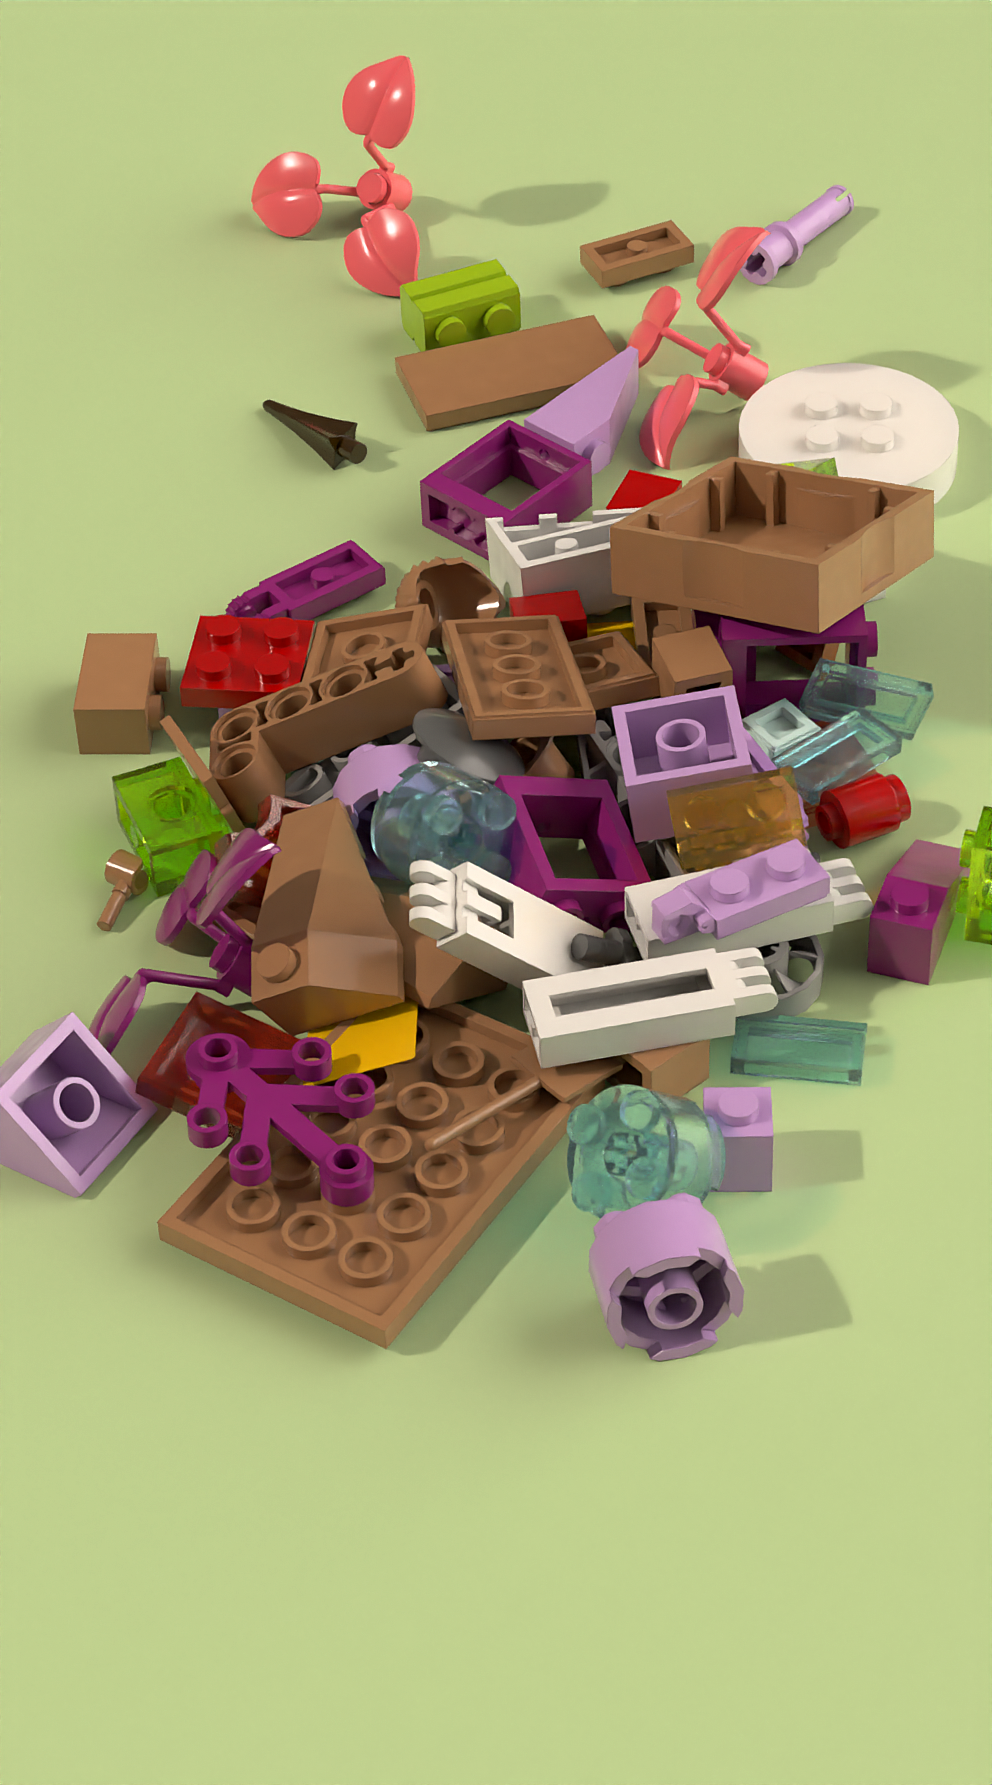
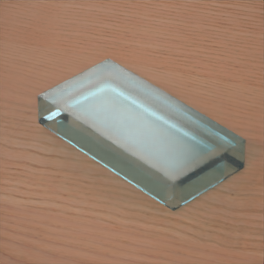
M820 658L799 700L800 711L810 718L912 740L934 698L932 683Z
M860 706L772 758V762L796 792L808 803L814 805L820 801L823 791L854 781L901 753L902 736Z
M784 1015L763 1018L739 1016L736 1020L730 1074L861 1086L868 1023Z

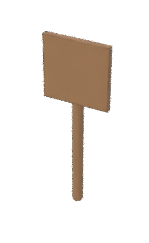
M531 1044L511 1056V1062L531 1077L529 1080L431 1136L425 1141L424 1146L428 1151L438 1149L541 1087H544L562 1103H566L623 1069V1063L612 1056L541 1069L534 1044Z

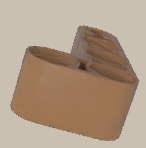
M405 641L392 645L225 713L217 720L211 730L209 771L242 822L253 823L263 820L273 814L283 803L286 791V774L412 725L413 719L419 711L427 708H442L448 698L447 689L421 644L416 641Z

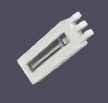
M840 858L819 863L830 876V893L825 898L718 940L712 933L702 934L699 931L664 945L652 930V900L672 891L681 883H685V881L721 867L625 887V919L643 960L715 948L716 953L745 948H758L833 931V925L867 917L871 914L874 906L869 895L865 893V888L860 878L856 876V870L852 862L847 858Z
M418 860L411 863L410 881L415 884L409 889V902L415 907L409 911V926L437 940L438 949L522 989V981L604 967V964L576 959L571 954V943L577 934L582 933L603 938L602 930L468 861L451 870H447L427 860ZM490 926H492V927H494V928H496V929H498V930H500V931H502V932L508 934L509 936H507V935H505V934H503V933H501V932H499V931H497V930L491 928Z
M715 948L522 981L523 1012L541 1069L735 1035V1017L772 1010L778 1003L776 991L771 985V978L764 967L763 957L756 948H745L716 953Z

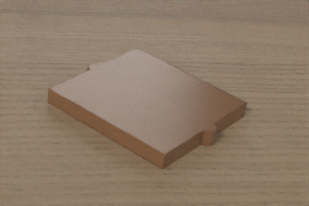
M168 715L159 722L197 783L236 837L245 829L244 825L211 772L171 716Z

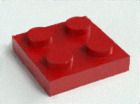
M200 615L180 685L182 706L235 709L300 683L315 633V620H293L287 617L270 619L234 617L232 615Z

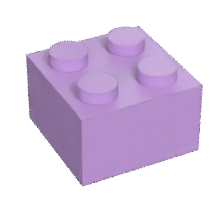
M734 685L611 707L635 843L667 839L683 834L717 828H729L735 825L760 821L752 763Z

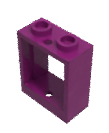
M508 419L420 480L422 526L489 561L485 518L503 517L504 527L539 525V514L557 513V523H569L592 506V461ZM511 475L540 490L513 510L483 496Z
M864 604L819 634L719 614V645L733 670L732 685L735 687L741 719L786 698L820 728L864 727L865 703L875 702L876 693L874 667H867V657H877L878 654L876 621H866ZM846 643L844 678L746 681L747 647Z
M499 775L476 815L499 877L602 930L603 933H606L612 927L626 929L631 933L625 919V887L651 882V879L608 780ZM539 837L583 839L599 879L555 878Z

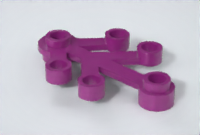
M214 1033L199 1038L189 1047L185 1058L186 1069L189 1076L200 1088L198 1105L194 1106L187 1114L188 1137L192 1144L205 1149L215 1148L223 1144L229 1135L227 1113L224 1109L227 1094L234 1092L246 1102L240 1142L234 1145L229 1152L230 1174L236 1183L252 1187L264 1183L270 1177L271 1160L268 1141L272 1125L319 1166L320 1190L328 1202L341 1207H352L362 1204L371 1197L375 1188L372 1159L356 1145L336 1144L301 1112L340 1113L342 1116L352 1119L365 1117L375 1107V1086L373 1081L364 1074L350 1073L339 1078L335 1086L267 1084L258 1076L296 1075L299 1079L307 1082H317L325 1079L332 1071V1050L327 1041L318 1037H307L296 1042L292 1050L250 1049L247 1043L238 1036L227 1033ZM308 1058H318L316 1061H306ZM351 1094H360V1095H362V1096L357 1097V1098L348 1097V1096L351 1095ZM203 1124H215V1126L208 1128L200 1127ZM247 1161L259 1162L250 1166L242 1164Z

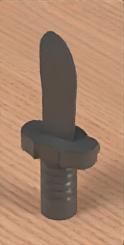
M610 928L606 932L605 938L580 933L573 938L571 943V954L574 958L604 964L605 967L643 960L638 947L633 946L634 940L629 935V932L622 928Z

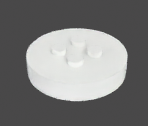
M861 363L816 365L779 376L752 395L740 416L738 457L803 468L827 475L863 478L934 490V504H936L950 489L955 478L959 424L954 409L945 397L932 386L912 375L887 367Z

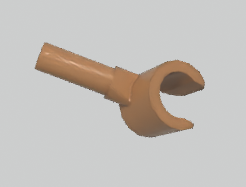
M123 849L114 852L105 867V879L108 883L115 885L97 922V926L103 931H110L125 901L129 899L130 895L142 894L149 885L147 873L141 870L143 868L142 858Z

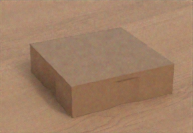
M731 456L689 480L677 492L649 503L610 526L612 594L819 634L934 557V490L863 478L827 475L798 467Z

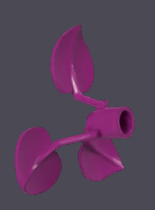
M245 828L235 837L218 864L215 855L204 849L198 854L187 870L184 881L175 888L167 900L156 927L155 937L157 942L167 946L175 940L187 920H189L193 925L218 942L209 962V967L217 971V979L145 968L139 969L133 978L126 975L123 976L98 1009L88 1029L110 1055L137 1013L144 999L147 984L151 982L213 990L226 998L235 988L251 997V947L253 939L231 920L222 909L262 865L275 854L281 852L279 846L267 840L256 830ZM207 893V896H206L205 899L203 900V902H202V904H201V906H200V908H199V911H198L197 905L199 904V902L203 899V897H204L205 894ZM215 920L229 934L223 932L221 929L212 924V922Z

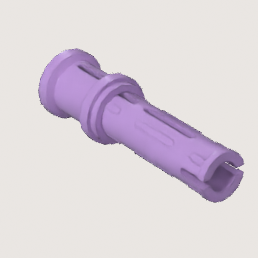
M833 185L823 195L788 221H775L764 229L771 234L762 240L741 267L740 271L743 276L752 283L765 285L775 278L778 268L782 265L790 266L798 261L802 255L803 246L839 219L852 212L854 200L851 193L838 202L836 198L847 189L841 185Z

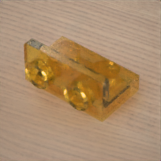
M792 766L666 791L682 870L695 868V871L699 872L732 864V860L750 857L796 838L803 846H807Z

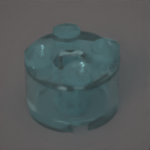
M425 761L408 767L398 775L403 779L390 793L386 791L382 793L375 805L371 819V843L378 859L384 862L385 866L395 877L412 886L415 883L410 881V865L415 861H431L447 870H451L468 861L508 882L512 872L510 855L517 817L516 803L508 794L489 782L441 761Z
M617 1085L602 1091L588 1104L577 1106L568 1118L567 1133L570 1139L567 1151V1169L572 1187L571 1196L576 1207L583 1212L591 1213L601 1219L604 1214L609 1212L626 1211L644 1202L665 1200L678 1193H687L695 1196L703 1204L710 1190H719L726 1164V1150L721 1129L712 1115L705 1114L696 1105V1102L686 1097L637 1085Z

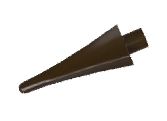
M265 400L263 402V408L266 412L296 433L333 470L345 459L354 464H359L365 459L367 455L366 445L355 440L356 422L305 412L273 400Z

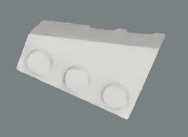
M641 508L592 511L593 521L557 523V513L539 514V525L504 527L503 517L485 518L490 577L508 604L509 598L578 590L585 615H604L612 612L617 607L630 605L631 597L612 594L610 526Z

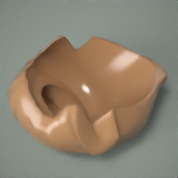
M435 556L429 563L423 560L419 566L413 565L410 572L404 574V578L401 579L400 587L397 588V596H395V608L428 604L433 618V625L427 647L440 648L442 653H445L442 644V622H445V620L496 618L506 607V601L498 587L480 568L464 560L463 557L442 559Z

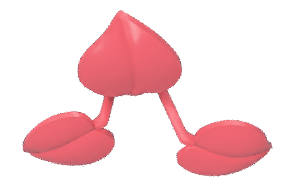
M399 55L364 68L350 80L344 92L342 101L344 122L352 133L365 135L363 146L379 165V169H371L365 172L355 187L319 184L321 168L318 160L307 153L287 152L272 159L262 169L255 181L251 197L252 208L263 223L274 233L285 237H300L309 233L315 227L321 217L323 208L319 194L358 197L365 207L374 210L362 215L361 223L363 227L352 231L345 240L344 261L346 268L352 278L361 286L375 293L400 297L401 285L418 280L420 239L414 221L407 213L403 212L412 199L411 183L405 176L393 173L395 169L394 163L388 162L376 148L375 144L385 149L395 148L405 139L411 128L415 110V78L409 57Z
M734 227L727 230L712 247L697 278L696 284L701 291L696 298V303L728 340V344L717 343L711 350H708L668 327L681 305L680 293L671 286H663L651 296L643 311L642 321L636 325L629 338L626 348L632 346L638 349L639 368L643 367L653 357L664 336L705 359L703 370L709 374V379L694 377L690 374L681 375L677 379L675 386L667 385L658 393L644 417L639 435L641 449L651 462L663 469L670 470V460L674 444L689 417L699 388L713 390L722 396L729 391L748 401L765 383L769 370L768 364L749 353L751 346L741 341L713 308L722 298L752 252L767 235L771 234L761 227Z

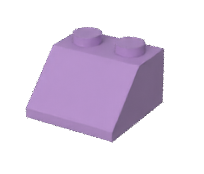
M73 1012L35 1030L0 1067V1164L76 1198L86 1191L155 1114L158 1108Z

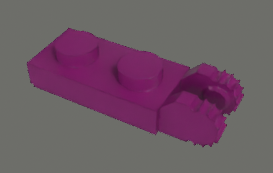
M349 540L260 581L259 586L243 592L242 596L237 595L235 599H232L227 609H225V615L247 618L273 619L287 617L293 620H312L323 613L385 585V568L354 541Z

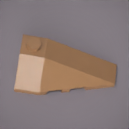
M337 797L284 815L277 840V846L280 847L281 852L273 857L251 947V1003L290 1036H295L405 1002L403 945L397 930L390 925L382 906L385 901L379 887L372 881L364 862L366 855L344 803Z

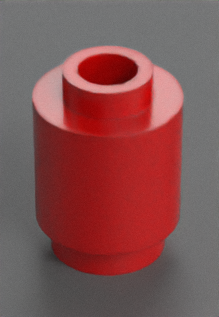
M874 773L825 790L820 796V806H817L815 809V820L821 835L827 841L832 840L841 849H846L899 829L901 822L907 821L911 816V802L903 782L895 774L883 776L880 773Z

